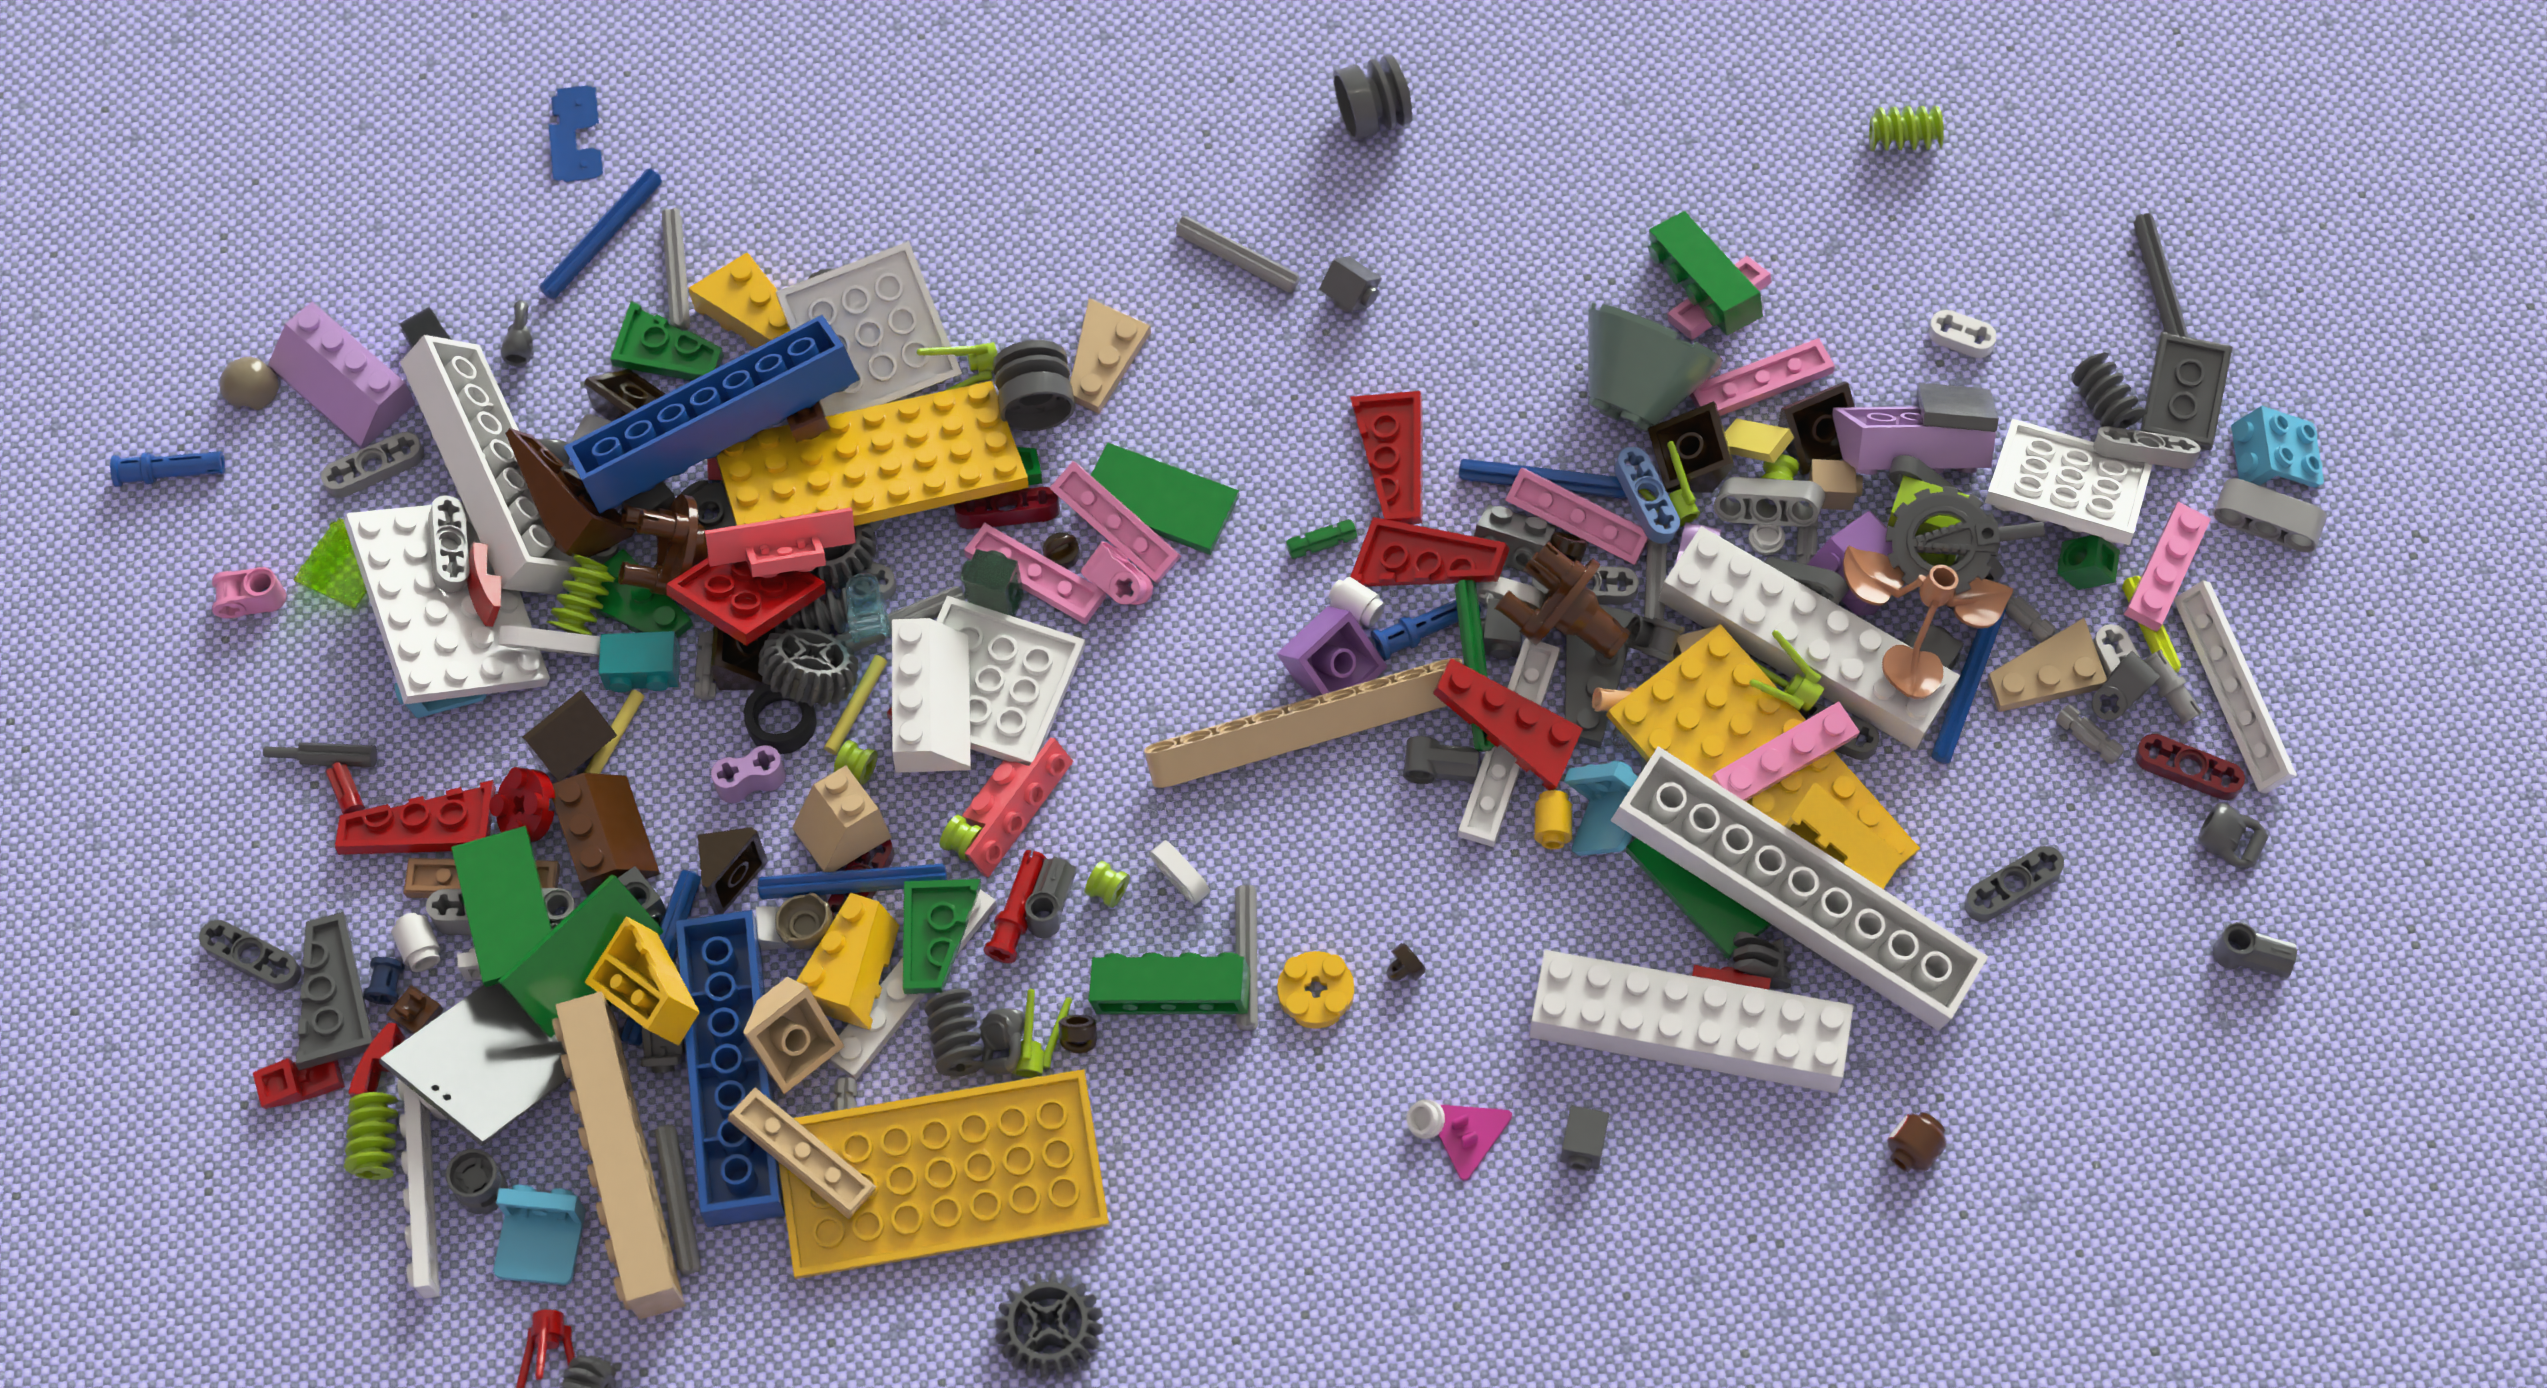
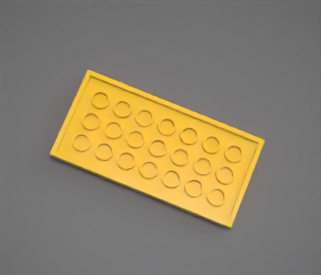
M992 381L826 416L829 430L822 432L816 438L804 439L797 443L789 425L761 430L755 433L749 440L738 442L715 456L736 526L844 508H852L854 526L1028 488V476L1008 422L1002 421L1000 417L998 395Z
M1721 624L1614 705L1606 714L1647 763L1659 746L1709 779L1712 778L1715 772L1806 721L1799 711L1789 703L1750 685V680L1755 679L1778 689ZM1834 751L1746 801L1765 815L1785 826L1815 781L1880 838L1889 842L1897 849L1898 853L1904 857L1899 867L1920 850V847Z
M1085 1069L793 1118L876 1186L872 1195L850 1219L845 1217L778 1162L795 1279L1110 1226Z

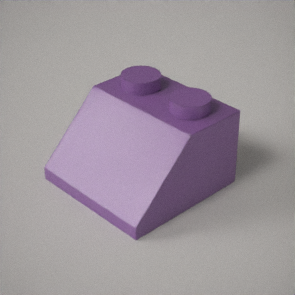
M1867 511L1830 537L1807 565L1834 571L1845 580L1843 558L1845 550L1849 545L1859 550L1873 551L1886 556L1893 553L1892 542H1886L1888 528L1871 511ZM1850 588L1842 599L1856 616L1874 615L1881 607L1862 601L1853 594Z
M1327 606L1276 653L1295 682L1313 697L1374 680L1388 667L1352 613L1348 610Z

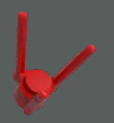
M546 1309L532 1314V1327L527 1329V1343L516 1388H525L535 1347L537 1348L535 1372L537 1380L543 1379L546 1350L558 1348L560 1341L563 1342L568 1368L571 1360L576 1358L572 1344V1326L564 1325V1313L561 1311Z

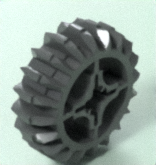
M871 523L854 526L856 543L823 548L826 566L816 567L808 572L823 580L825 587L832 586L836 592L839 584L843 582L851 587L853 583L852 577L863 579L864 569H871L872 558L876 554V536L873 528H871Z
M791 626L789 630L779 628L777 633H770L768 639L764 642V646H761L758 673L763 676V683L771 685L772 692L782 693L783 699L792 698L796 700V703L800 701L806 702L810 707L814 703L826 707L829 702L838 704L841 699H847L853 686L856 685L859 659L854 656L853 649L846 647L845 641L834 639V634H824L820 629L817 631L810 630L807 626L803 629Z
M1050 1272L1047 1282H1043L1041 1275L1036 1273L1034 1274V1285L1029 1286L1024 1279L1019 1281L1021 1293L1008 1290L1007 1297L1012 1304H999V1312L1004 1316L995 1319V1326L1003 1331L999 1332L995 1337L998 1344L1005 1345L1001 1350L1002 1356L1005 1359L1013 1357L1011 1362L1013 1369L1018 1370L1026 1364L1025 1374L1029 1378H1032L1037 1369H1040L1043 1381H1047L1050 1377V1371L1055 1370L1058 1379L1062 1380L1065 1378L1063 1368L1069 1366L1074 1373L1080 1371L1076 1360L1081 1359L1084 1362L1090 1363L1092 1357L1086 1348L1099 1349L1100 1342L1094 1336L1102 1334L1104 1330L1103 1325L1096 1322L1102 1318V1311L1100 1308L1093 1307L1097 1302L1094 1294L1085 1295L1087 1289L1083 1282L1072 1288L1073 1279L1070 1275H1066L1062 1282L1058 1283L1056 1272ZM1058 1299L1053 1305L1048 1307L1036 1304V1302L1041 1300ZM1073 1308L1082 1317L1081 1328L1076 1339L1070 1335V1331L1065 1327L1070 1319L1069 1313ZM1023 1313L1033 1325L1028 1333L1029 1339L1024 1345L1017 1337V1326ZM1055 1321L1057 1330H1052L1048 1327L1043 1331L1041 1322L1051 1325ZM1051 1345L1058 1346L1063 1349L1059 1352L1051 1354L1040 1353L1043 1349Z

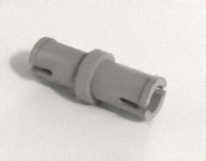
M2161 649L2143 660L2161 675L2155 682L2160 689L2157 693L2160 698H2166L2182 725L2203 713L2184 686L2186 680L2183 676L2178 677Z

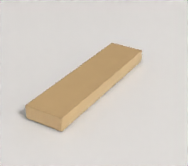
M754 1088L729 1114L728 1120L848 1219L853 1216L875 1191L876 1186L757 1088Z

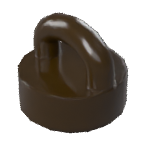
M1063 532L1052 534L1043 544V555L1066 569L1071 568L1076 564L1080 555L1076 537Z
M1556 532L1552 535L1550 542L1562 554L1574 556L1571 561L1575 562L1577 560L1580 563L1582 562L1587 548V543L1584 539L1571 534Z
M1400 943L1391 951L1396 960L1389 965L1386 972L1390 980L1398 981L1409 974L1416 981L1426 973V968L1405 943Z
M1070 1015L1058 1022L1060 1045L1065 1050L1071 1053L1082 1054L1094 1049L1097 1042V1024L1093 1017L1088 1015ZM1084 1041H1087V1042L1084 1043V1044H1075V1043H1072V1042H1084Z

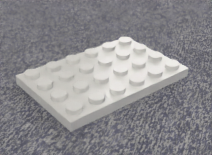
M432 505L346 514L344 524L404 705L547 686L550 677L541 651L498 645L500 626L532 628L520 591L501 589L500 610L493 627H488L484 625L474 608L468 591L467 581L464 588L455 593L442 591L435 585L432 575L428 514ZM465 509L469 554L473 542H481ZM442 510L446 517L445 525H449L452 517L448 515V511ZM450 538L439 540L440 544L446 549L454 550L458 548V544ZM487 558V574L495 575ZM449 562L446 571L450 573V577L456 578L452 573L453 562Z

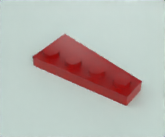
M1421 391L1350 396L1384 519L1407 524H1423V397Z
M1373 517L1350 577L1365 587L1458 583V581L1463 579L1473 580L1475 583L1498 582L1510 549L1505 542Z
M1450 658L1433 694L1468 724L1474 723L1488 735L1486 739L1497 748L1501 745L1517 759L1515 763L1524 771L1528 772L1530 770L1544 781L1542 786L1548 791L1555 790L1583 728Z
M494 781L480 782V787L465 791L461 787L446 790V795L427 800L424 799V796L408 799L409 802L405 805L390 808L386 804L339 815L335 849L338 855L451 852V847L488 837L490 836L492 823L489 805L496 791Z

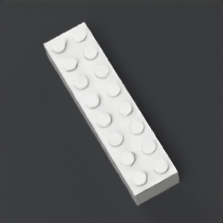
M423 335L400 361V364L430 428L432 437L444 459L445 466L470 517V522L474 526L480 542L488 544L487 558L495 575L502 576L501 589L558 595L564 589L562 586L563 581H571L573 579L567 572L569 567H581V565L573 559L575 554L568 556L557 549L554 545V537L545 529L505 434L509 428L518 430L517 425L480 345Z
M1702 526L1665 579L1658 601L1704 628L1721 624L1745 652L1788 677L1793 678L1797 673L1803 677L1805 674L1773 637L1772 632L1778 630L1807 665L1822 676L1818 681V684L1824 687L1821 696L1833 703L1839 701L1848 712L1872 724L1915 751L1952 694L1960 677L1959 674L1943 666L1942 682L1931 696L1924 699H1912L1905 696L1885 677L1882 670V659L1886 651L1895 645L1908 646L1907 644Z
M1544 950L1531 1020L1530 1038L1838 1094L1844 1074L1854 1005Z

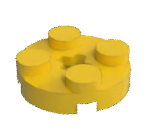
M1311 951L1291 957L1286 961L1284 969L1279 975L1277 984L1279 1004L1285 1013L1287 1012L1290 1017L1296 1020V1023L1303 1027L1313 1029L1329 1027L1338 1022L1339 1017L1344 1015L1347 1009L1349 1011L1353 1004L1354 979L1352 973L1347 968L1342 957L1338 955ZM1312 982H1319L1320 985L1326 986L1327 990L1321 991L1320 997L1314 998L1312 997V992L1305 991V988L1311 986Z

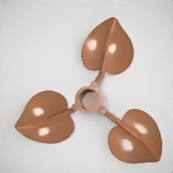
M1850 545L1844 553L1843 572L1846 583L1853 594L1866 603L1881 606L1888 602L1891 595L1900 598L1920 587L1921 601L1929 607V610L1913 649L1905 645H1895L1886 651L1882 659V670L1887 680L1902 694L1912 699H1924L1931 696L1938 689L1943 679L1944 670L1940 658L1934 653L1920 651L1937 608L1945 604L1948 607H1954L1955 616L1962 623L1974 628H1988L2000 619L2013 593V588L1991 580L1983 579L1981 581L1979 578H1976L1969 583L1970 590L1956 595L1955 589L1959 582L1958 575L1952 568L1946 565L1934 566L1927 577L1919 575L1916 581L1902 588L1904 581L1901 578L1904 576V573L1899 567L1892 568L1888 556L1873 551L1859 550Z

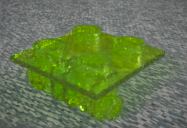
M338 518L336 522L332 521L329 524V529L322 539L318 540L317 546L311 550V555L304 565L300 566L299 572L293 580L355 610L367 593L344 524V519Z

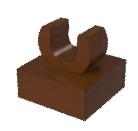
M410 985L386 1015L392 1022L413 1035L436 1019L444 1009L438 1002Z

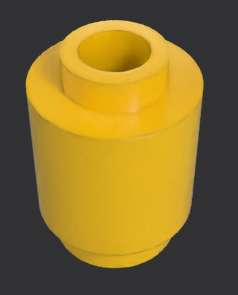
M1558 790L1544 791L1539 794V800L1535 803L1534 839L1541 843L1544 848L1560 849L1572 840L1573 804L1569 801L1567 793Z

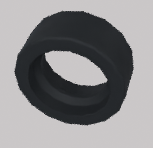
M764 683L755 688L745 703L743 714L748 734L756 746H771L779 754L792 753L805 746L814 735L817 725L814 705L810 707L808 703L801 701L796 703L802 712L801 721L797 726L786 733H767L759 725L758 717L762 710L776 701L787 700L796 703V700L792 698L783 699L782 693L772 692L771 685Z

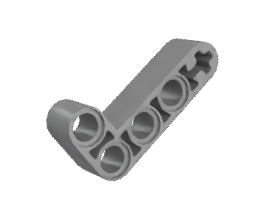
M542 888L553 930L577 907V904L571 893L565 889ZM441 889L432 893L427 899L426 911L437 930L446 935H471L461 889ZM568 907L564 914L559 916L553 915L556 909Z

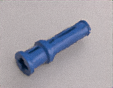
M222 451L156 457L154 454L145 452L140 457L120 458L119 455H112L110 458V474L114 487H122L123 483L142 481L149 485L156 482L157 479L225 473V459Z
M1456 599L1413 619L1404 616L1398 619V624L1382 631L1378 629L1371 631L1370 635L1373 646L1384 661L1389 660L1391 654L1406 647L1411 649L1417 647L1421 643L1422 638L1459 622Z

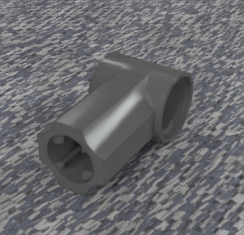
M1427 736L1411 737L1406 742L1403 777L1407 781L1417 784L1433 783L1436 779L1475 782L1479 751L1471 747L1440 745L1439 741Z
M1057 857L1045 858L1034 891L1026 900L1025 913L1028 930L1038 938L1052 937L1060 929L1061 914L1077 873V868L1065 859ZM1041 911L1051 913V915L1045 918L1035 916V914Z
M2241 922L2228 925L2213 946L2215 960L2225 968L2235 969L2244 966L2287 979L2292 973L2298 951L2296 944L2257 934L2249 925ZM2228 941L2237 943L2241 950L2234 949Z

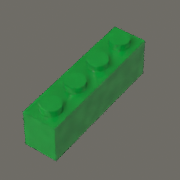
M1685 210L1648 229L1651 243L1648 246V251L1651 258L1656 264L1661 263L1666 268L1671 281L1675 285L1680 284L1685 289L1686 295L1693 305L1698 304L1704 310L1705 316L1712 326L1717 325L1728 336L1763 317L1760 291Z
M1190 952L1182 953L1179 957H1164L1158 953H1145L1142 957H1126L1119 953H1108L1104 957H1092L1088 1001L1096 1015L1248 1014L1251 971L1244 956L1231 952L1219 953L1217 957H1202L1197 953Z

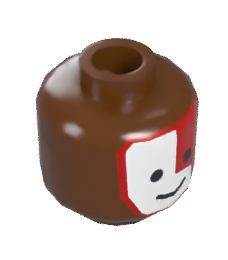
M1921 1112L1919 1115L1913 1113L1906 1115L1887 1138L1888 1147L1892 1152L1890 1156L1892 1162L1906 1172H1909L1911 1169L1920 1172L1928 1170L1946 1148L1943 1125L1934 1117L1924 1112Z

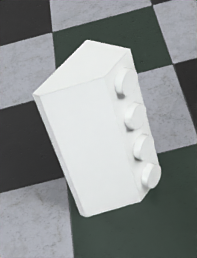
M930 618L892 619V753L895 773L971 770L969 635Z

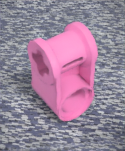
M1103 541L1100 543L1081 569L1082 575L1088 581L1101 588L1119 604L1141 605L1146 603L1153 593V585L1149 577L1128 561L1121 551L1107 542Z
M266 567L234 572L224 571L215 574L212 578V585L216 588V602L212 605V612L220 618L231 619L243 615L273 612L281 608L286 601V590L271 569Z

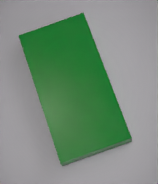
M1108 442L1091 473L1095 480L1158 536L1211 555L1239 498V490Z
M526 826L451 847L481 978L485 987L499 984L498 980L552 931Z
M1638 838L1626 846L1625 852L1727 960L1733 957V950L1739 948L1733 945L1734 936L1738 932H1748L1758 937L1772 925Z
M611 875L502 976L498 982L548 1037L552 1038L555 1035L552 1019L558 1018L555 1004L597 993V991L585 983V980L626 916L657 932L659 936L664 931L616 876Z

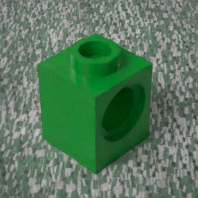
M2096 535L2063 541L2060 558L2058 559L2057 574L2077 590L2115 583L2120 550L2111 542Z

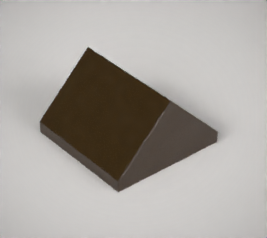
M630 369L587 377L584 382L593 409L610 421H614L666 394Z
M1844 381L1781 408L1778 427L1790 429L1794 436L1786 451L1789 456L1798 461V471L1800 474L1805 475L1810 472L1812 459H1843L1832 414L1833 408L1855 407L1848 382Z
M1714 401L1661 422L1656 426L1647 428L1667 493L1681 489L1667 446L1669 441H1673L1692 493H1713L1734 467L1718 408Z
M714 626L711 670L719 690H755V688L764 684L762 682L763 676L758 673L759 653L769 634L776 633L775 627L746 646Z
M580 690L522 736L540 771H543L550 780L558 782L615 738L617 734L586 694Z
M752 827L697 835L701 882L715 915L724 914L768 863L758 832Z

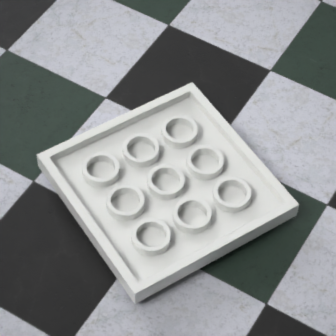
M909 241L775 292L790 331L820 315L824 316L845 346L860 379L852 383L846 390L835 392L819 400L825 417L890 403L962 374L955 355L919 356L916 353L917 349L951 347V344Z
M2012 419L1985 503L1994 505L2002 511H2014L2028 515L2040 522L2048 521L2062 525L2074 532H2086L2096 535L2111 543L2130 545L2152 464L2108 458L2094 450V442Z
M947 596L936 621L969 635L970 749L1008 762H1018L1029 766L1044 746L1085 649V639Z

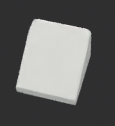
M756 907L758 941L762 951L790 947L781 940L775 929V915L780 907Z

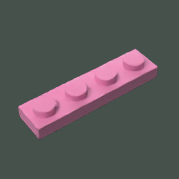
M1820 338L1708 379L1690 397L1696 408L1714 401L1719 415L1722 416L1833 374L1835 365Z
M1072 461L1050 486V489L1154 582L1159 583L1182 557L1075 461Z
M1525 468L1520 469L1505 501L1634 565H1637L1649 540L1642 526Z
M2180 502L2175 505L2125 610V616L2156 632L2160 629L2211 518Z
M986 523L983 524L964 549L965 557L1085 625L1106 599V593L1101 588Z
M1838 701L1715 772L1711 779L1746 802L1855 739L1860 731Z

